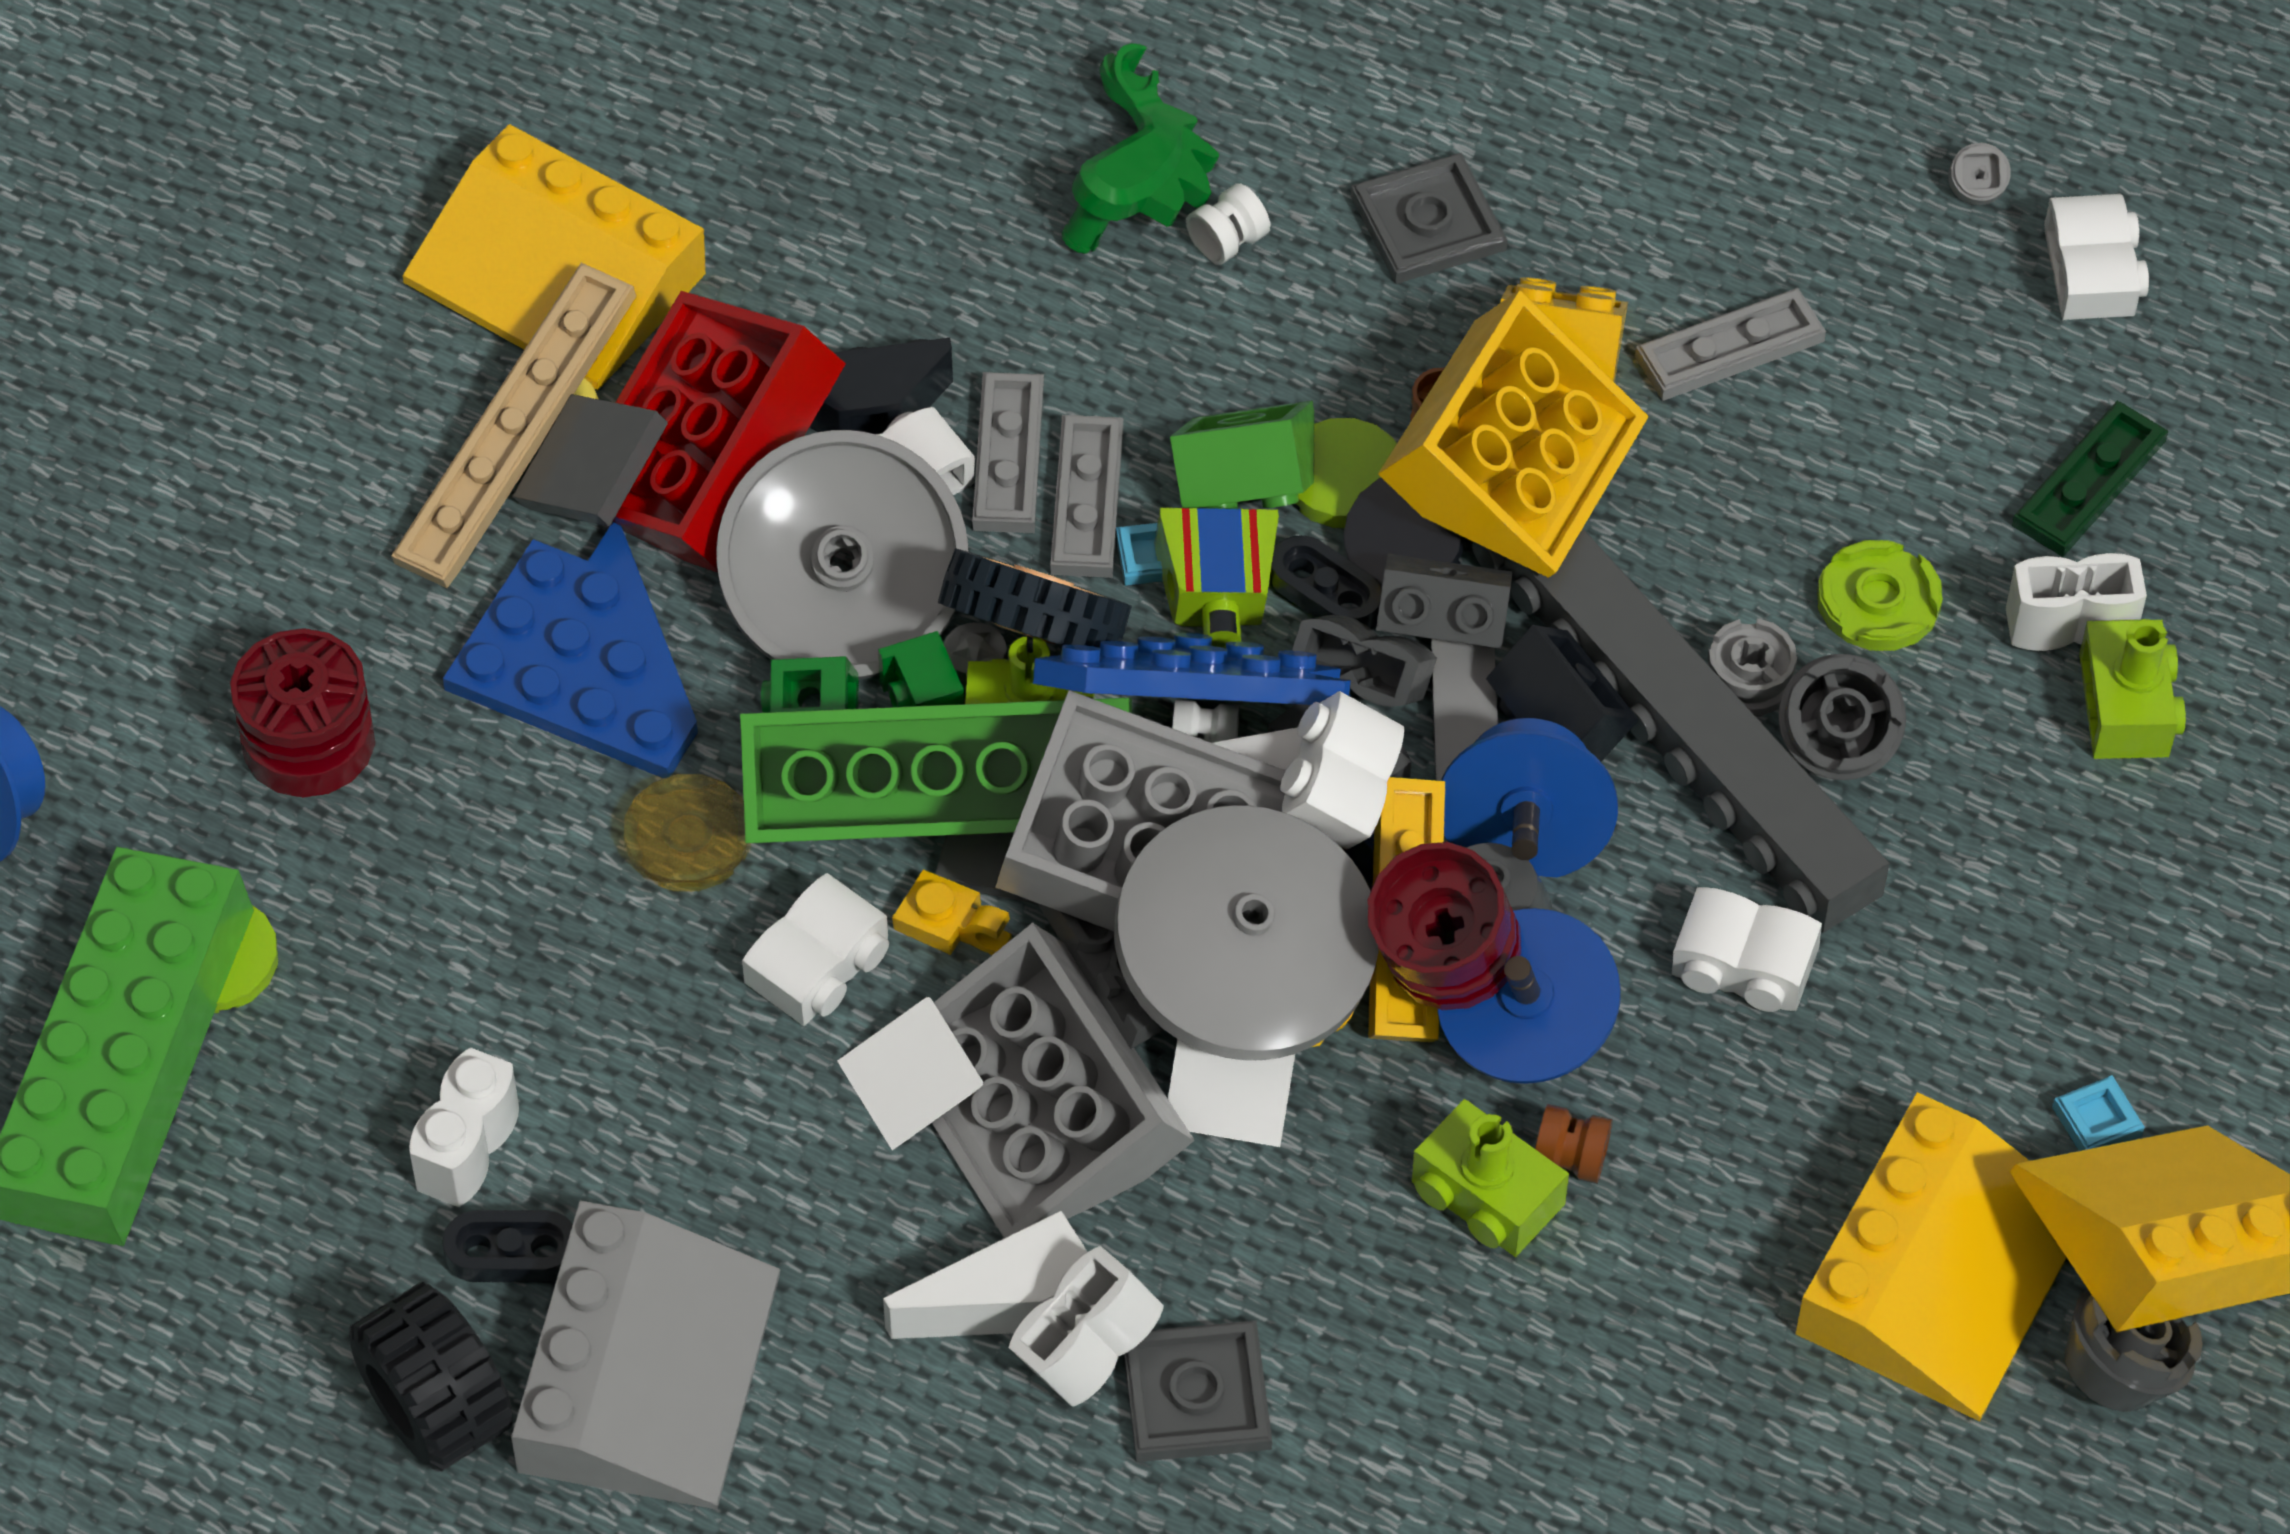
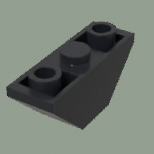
M950 337L934 340L916 339L903 344L872 348L855 347L847 351L834 352L846 365L809 428L816 432L852 430L882 434L900 414L929 408L953 382Z

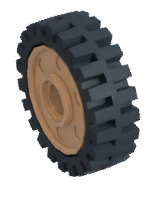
M956 548L947 568L938 603L946 607L993 622L999 627L1032 638L1038 637L1048 643L1086 645L1100 648L1101 641H1122L1132 605L1074 586L1072 582L1014 564L1013 566Z

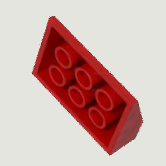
M680 291L615 402L655 410L668 424L612 522L621 525L624 532L690 564L718 573L716 550L718 531L722 515L736 486L745 474L768 453L789 441L805 436L846 363L803 325Z

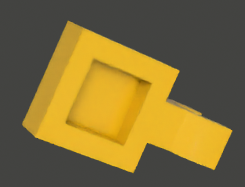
M924 869L892 917L894 930L949 955L952 954L960 941L993 955L1012 939V934L1004 931L1005 926L1010 920L1009 912L990 905H981L980 892Z

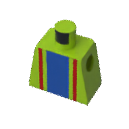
M1160 508L1155 536V553L1157 561L1161 562L1162 580L1174 623L1179 626H1203V635L1212 637L1211 646L1225 649L1227 642H1241V625L1262 624L1279 518L1278 510Z

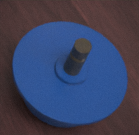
M1520 718L1508 720L1491 727L1480 735L1472 745L1457 755L1441 778V781H1445L1444 836L1449 843L1465 848L1480 843H1497L1512 848V853L1517 859L1529 860L1538 876L1558 878L1587 865L1605 848L1616 826L1618 798L1609 772L1573 732L1551 721L1536 718Z
M1548 909L1513 910L1521 927V955L1511 957L1504 966L1508 982L1493 997L1475 1006L1465 1009H1437L1438 1016L1451 1047L1475 1070L1491 1078L1510 1083L1545 1082L1566 1075L1579 1068L1605 1043L1614 1027L1619 1012L1621 1000L1620 978L1615 961L1606 944L1590 927L1564 913Z

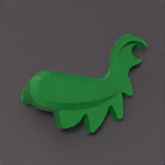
M1130 43L1124 45L1117 52L1116 56L1114 53L1107 54L1100 65L1099 72L1104 91L1109 98L1128 111L1137 126L1138 132L1088 159L1080 167L1072 183V192L1079 204L1068 224L1063 228L1061 235L1065 244L1079 253L1088 254L1090 250L1094 252L1097 249L1099 240L1110 221L1123 220L1141 212L1169 227L1172 226L1185 201L1194 208H1199L1206 204L1212 193L1206 173L1212 171L1219 158V152L1193 132L1198 122L1195 116L1168 105L1160 99L1157 90L1159 74L1156 70H1153L1146 77L1134 73L1147 49L1146 46Z

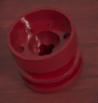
M302 628L280 631L256 642L238 660L230 681L234 713L236 714L244 760L257 781L281 794L302 798L324 795L351 783L368 765L375 746L373 721L363 665L350 645L330 633Z
M1449 842L1420 844L1395 856L1377 875L1368 898V926L1397 985L1416 1002L1440 1010L1470 1008L1493 997L1508 982L1504 966L1511 957L1521 955V927L1493 866L1474 850ZM1457 930L1454 933L1455 942L1444 945L1446 943L1445 933Z

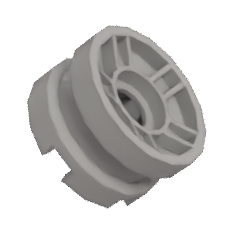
M1758 618L1756 624H1742L1740 619L1724 625L1713 637L1712 645L1708 651V665L1754 716H1763L1779 708L1782 694L1793 677L1797 664L1796 647L1786 631L1776 624Z

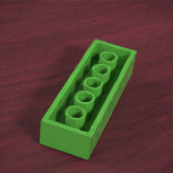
M1132 698L1094 699L1132 713ZM1065 700L740 714L745 843L1015 832Z
M116 847L0 1134V1220L124 1247L213 1018L218 999L254 912L238 869Z

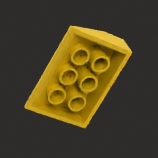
M509 124L472 161L405 270L403 283L524 350L580 263L632 285L636 293L635 300L584 377L594 389L599 390L663 322L680 291L689 293L706 274L704 228Z
M1519 290L1474 321L1378 475L1423 518L1549 578L1558 571L1649 416Z
M1917 1092L1802 1298L1795 1334L1980 1422L2067 1259L2010 1174L2015 1164L2030 1160L1979 1120Z
M2208 1125L2017 1163L2010 1171V1174L2116 1332L2290 1293V1174Z

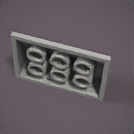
M1069 690L1007 850L995 887L1114 931L1116 906L1127 874L1137 856L1157 834L1186 816L1215 807L1232 805L1256 806L1282 812L1285 793L1281 792L1280 785L1286 770ZM1249 920V921H1248V922L1251 923V924H1257L1256 922H1254V921H1252V920Z
M1031 923L934 1002L981 1077L983 1086L933 1121L932 1124L1004 1238L1059 1211H1062L1066 1219H1069L1136 1186L1149 1178L1195 1141L1134 1048L1130 1049L1065 943L1034 923Z
M580 1201L511 1436L517 1473L717 1510L779 1281L780 1269L646 1212Z

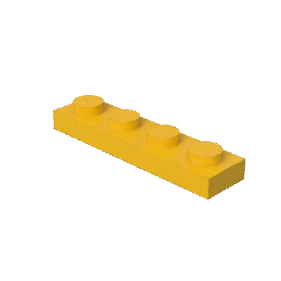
M1389 777L1384 807L1374 829L1373 885L1377 875L1395 856L1420 844L1444 842L1445 781ZM1378 949L1375 969L1370 980L1368 1039L1434 1042L1438 1040L1439 1016L1437 1008L1416 1002L1397 985L1382 953Z

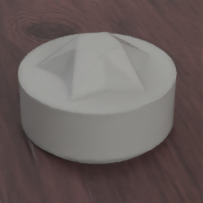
M1986 143L1970 144L1957 153L1950 165L1948 172L1950 188L1957 198L1973 205L1992 203L2000 198L2009 184L2011 176L2010 164L2004 153L1995 146Z
M974 622L960 625L952 630L944 641V646L959 680L964 685H967L968 661L1006 659V643L1003 636L997 629L984 623Z

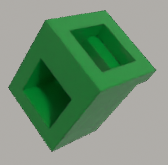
M938 631L878 649L879 681L883 692L888 691L892 707L964 704L963 686Z
M846 656L771 660V680H764L761 686L763 713L858 709V672ZM811 694H820L819 707H802L806 697Z

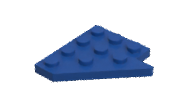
M612 522L588 561L533 539L443 677L445 691L666 780L670 779L698 733L696 718L622 526Z
M1174 634V640L1160 637H1138L1137 644L1124 641H1101L1100 648L1086 645H1063L1061 655L1035 658L1033 684L1095 694L1312 705L1315 702H1322L1339 691L1349 696L1351 680L1340 679L1341 668L1316 664L1317 654L1285 650L1279 651L1278 657L1263 655L1264 645L1227 642L1225 649L1211 646L1212 637L1208 635Z

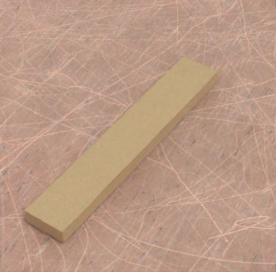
M580 263L391 555L394 564L448 588L547 437L570 395L575 393L635 300L636 293L632 285Z

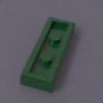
M2117 400L2013 517L2012 527L2064 557L2167 440L2169 431Z

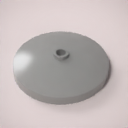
M831 430L802 436L781 445L759 460L745 474L732 493L722 515L716 548L717 571L723 598L732 618L745 637L762 654L771 660L846 656L857 670L860 680L879 676L878 649L938 631L941 636L956 612L955 609L938 603L941 587L955 548L968 551V540L964 520L952 492L940 475L923 458L905 446L879 435L852 430ZM840 552L849 554L853 558L852 569L842 572L838 566H831L830 560L835 554Z
M1232 805L1199 811L1176 821L1157 834L1144 847L1132 864L1121 889L1115 911L1114 941L1117 959L1123 977L1140 1006L1158 1025L1178 1040L1206 1053L1237 1060H1268L1293 1055L1316 1045L1334 1033L1353 1013L1370 983L1379 949L1368 926V898L1371 892L1363 875L1347 853L1328 835L1300 818L1281 811L1256 806ZM1249 920H1252V921L1256 922L1257 924H1251V923H1249L1248 921H1249Z

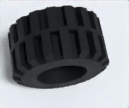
M425 1282L416 1284L349 1327L352 1355L370 1394L398 1437L427 1466L437 1472H442L513 1426L509 1395L489 1353L457 1307L444 1294Z

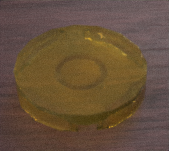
M676 774L653 782L634 798L624 818V845L633 868L644 878L645 874L650 879L658 881L659 887L671 891H701L722 884L734 874V868L741 863L743 857L745 861L751 849V843H745L744 801L742 797L725 782L703 774Z

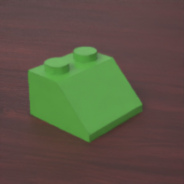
M1313 400L1194 417L1170 436L1182 508L1239 509L1238 502L1261 499L1262 508L1282 507L1299 502L1298 493H1304L1314 483L1315 412Z

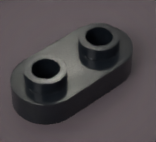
M1292 536L1276 545L1273 553L1270 580L1273 587L1281 595L1315 618L1325 615H1342L1356 619L1370 628L1377 622L1382 589L1375 577L1322 541L1310 536ZM1303 570L1311 575L1306 578H1298L1292 573ZM1345 603H1353L1359 607L1350 609L1342 607L1341 605Z
M548 1210L468 1211L455 1217L444 1231L442 1244L445 1261L454 1275L469 1282L555 1281L559 1274L573 1224L564 1215ZM477 1245L486 1246L490 1249L483 1257H470L467 1255L468 1250ZM544 1245L557 1249L555 1254L549 1257H537L534 1255L535 1250Z

